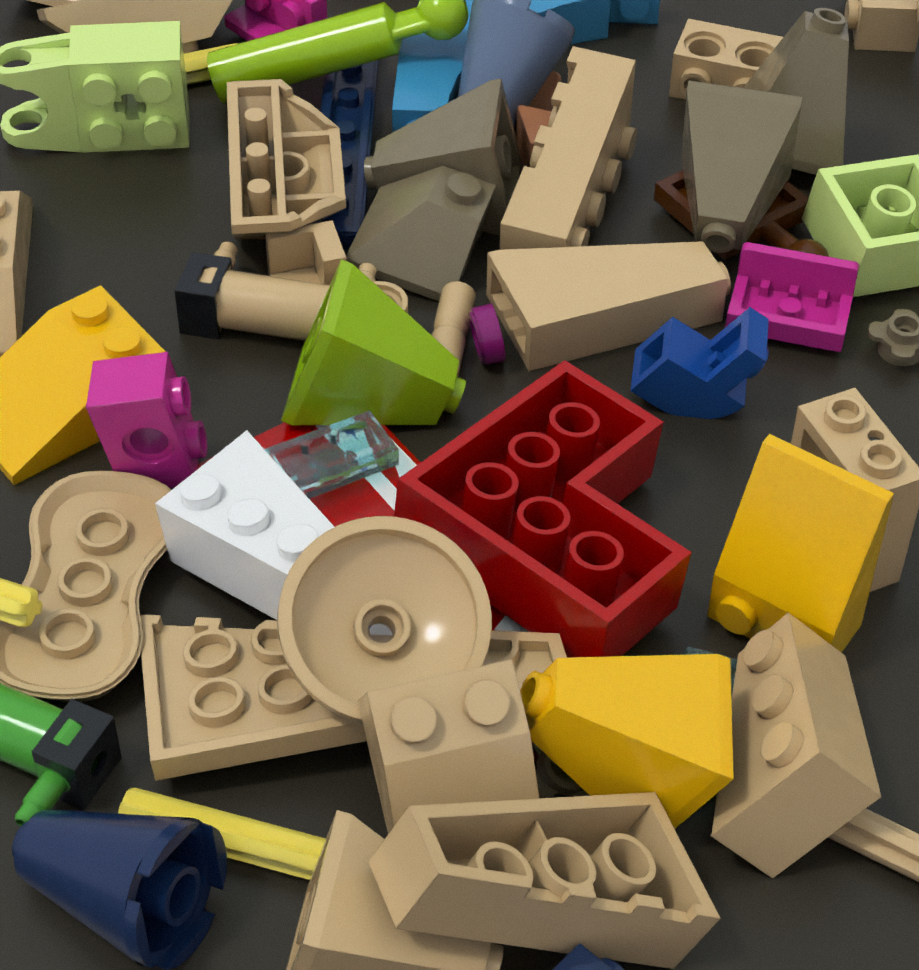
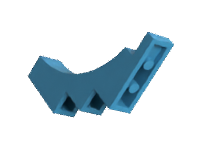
M465 0L469 12L468 21L462 32L450 40H436L422 33L403 39L398 57L392 105V133L458 98L471 7L474 0ZM531 0L529 9L545 17L547 9H550L570 22L576 30L572 38L571 45L608 38L609 22L658 24L660 0Z

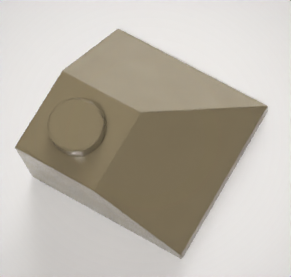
M442 165L381 186L346 254V261L354 264L358 269L362 263H371L377 270L376 279L396 284L403 289L439 301L442 288L447 283L461 282L482 234L496 184L488 183L471 174Z

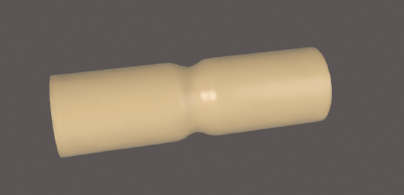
M454 281L447 283L442 288L434 321V331L431 335L459 360L458 377L466 344L465 337L470 326L468 312H470L471 308H474L476 294L468 284Z

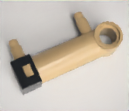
M232 242L221 243L214 255L191 252L174 290L180 334L219 340L223 329H231L294 340H306L330 285L234 271L232 269L236 262L235 256L238 250ZM362 263L359 266V270L408 313V296L405 291L396 284L376 281L377 270L375 266L371 263Z

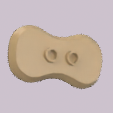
M100 470L71 474L56 481L43 492L30 514L31 561L27 575L22 585L37 590L38 600H41L43 603L41 614L35 615L32 625L27 627H19L0 620V683L40 700L69 702L71 699H74L78 702L98 699L110 693L129 674L141 654L143 645V630L139 610L141 589L149 570L167 550L155 506L158 500L171 491L167 485L143 475Z

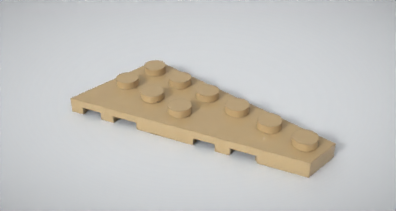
M140 614L143 630L141 658L149 753L155 781L367 741L362 723L348 720L324 708L297 682L282 653L277 621L265 620L256 626L255 629L223 628L221 618L196 617L194 626L163 625L161 615ZM368 628L369 636L378 643H386L393 638V635H371L370 628ZM491 630V639L482 666L513 659L519 688L521 689L526 677L532 671L543 673L556 658H567L560 633Z

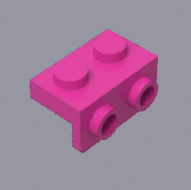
M745 242L740 253L738 274L727 312L725 327L751 307L769 319L768 339L842 352L859 264L855 261Z

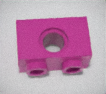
M168 352L93 361L86 409L113 471L143 475L155 479L169 488L179 485L198 469L199 459L206 458L208 451L204 424L201 420L194 421L191 414V392L186 377H177Z

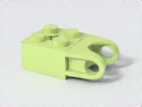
M180 21L70 25L69 33L14 41L0 47V84L15 90L29 91L40 97L13 107L2 115L0 124L2 136L9 144L23 149L82 153L190 148L189 99ZM15 60L29 62V64L24 66L3 67L6 63ZM21 123H40L39 126L31 130H17L14 128Z
M919 154L818 169L802 220L813 239L826 248L829 257L855 261L859 264L853 297L918 287Z

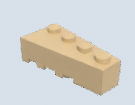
M572 46L567 59L568 82L557 83L551 98L553 109L548 127L540 125L534 140L530 167H523L501 221L500 250L588 246L590 226L598 227L601 223L606 205V193H615L621 176L622 159L630 160L635 149L637 128L630 127L636 60Z
M656 792L412 805L406 809L368 861L394 926L400 930L569 954L581 943L598 958H609L615 961L674 969L721 919Z

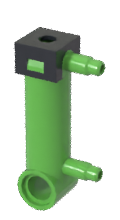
M0 683V761L38 777L35 784L23 798V805L15 814V822L21 827L36 813L46 809L51 810L58 800L84 811L122 758L114 716L74 699H71L65 708L61 709Z

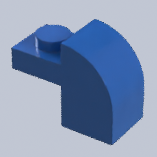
M749 307L714 338L709 340L678 319L671 317L635 349L630 391L660 410L676 416L716 419L740 410L745 406L747 378L750 379L756 376L768 359L769 319Z

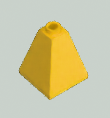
M720 654L556 658L543 673L532 671L522 684L520 692L529 725L531 741L590 796L656 792L674 829H676L734 779L731 663L728 657Z

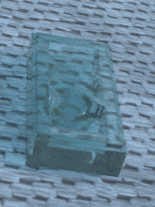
M370 410L264 449L309 499L399 465V449Z

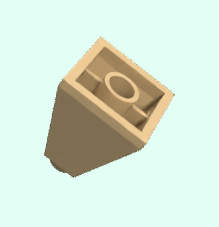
M339 810L336 811L307 886L286 970H500L504 950L502 945L396 929L368 862L384 841V838L352 814Z

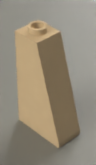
M703 241L503 249L491 251L487 254L486 296L490 303H492L496 314L528 371L556 365L564 360L571 361L644 342L671 317L678 319L692 329L721 322L725 298L731 291V281L726 266L722 262L716 261Z

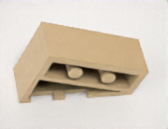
M789 612L769 629L756 633L749 640L746 647L738 653L731 699L734 779L717 793L711 837L772 879L882 797L846 656Z

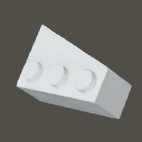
M247 430L155 503L171 562L277 620L283 584L292 565L308 545L326 531L334 528L333 524Z

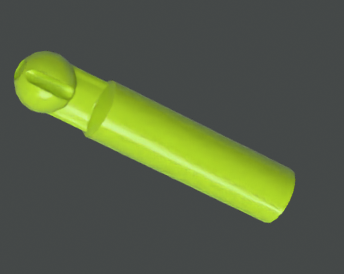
M420 0L417 7L397 13L385 2L211 51L207 54L208 70L214 90L220 101L225 104L227 103V82L282 79L288 85L398 55L403 39L422 33L436 40H450L462 32L467 24L469 12L465 0Z

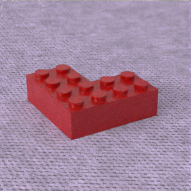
M566 360L398 478L394 517L406 518L432 527L456 543L466 553L480 573L489 596L490 604L529 632L560 633L567 658L623 656L678 608L692 553L618 504L651 478L664 422Z

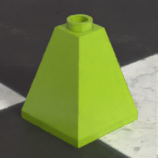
M341 259L302 347L281 421L290 425H436L443 411L454 414L461 401L466 380L457 377L459 360L354 264Z

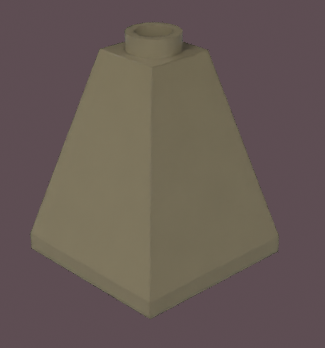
M816 8L814 13L804 11L743 87L745 89L803 97L792 169L815 175L818 169L842 166L844 158L849 52L848 22L843 14L829 8Z
M502 79L490 80L378 140L374 156H368L364 160V174L368 188L370 190H379L381 186L442 165L471 174L483 181L496 184L483 232L500 236L501 221L523 170Z
M688 81L681 164L695 242L703 241L710 251L718 253L728 252L732 249H742L743 244L747 242L790 178L803 97Z

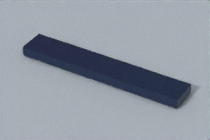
M380 60L324 75L320 112L340 128L346 208L320 222L333 220L343 250H349L366 216L368 186L364 174V160L366 157L371 156Z

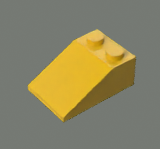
M101 285L48 310L0 357V470L13 485L100 441L86 409L93 361L166 352Z
M769 434L762 442L715 569L707 617L719 622L728 631L751 639L756 633L769 629L789 612L842 653L862 625L894 493Z

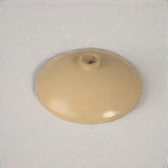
M374 516L340 524L323 533L304 549L292 565L284 581L278 606L277 628L283 656L294 678L315 701L329 711L348 720L363 724L358 700L367 691L482 666L491 639L492 613L489 596L480 573L470 558L456 543L439 531L420 522L393 516ZM374 624H384L392 631L393 638L386 643H378L371 639L368 634V628Z

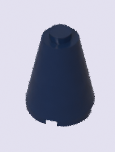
M46 809L36 813L19 828L12 844L14 867L21 880L134 962L150 968L154 966L165 970L176 968L193 954L209 931L215 917L214 913L204 910L211 886L223 890L227 874V853L220 831L211 825L190 817Z

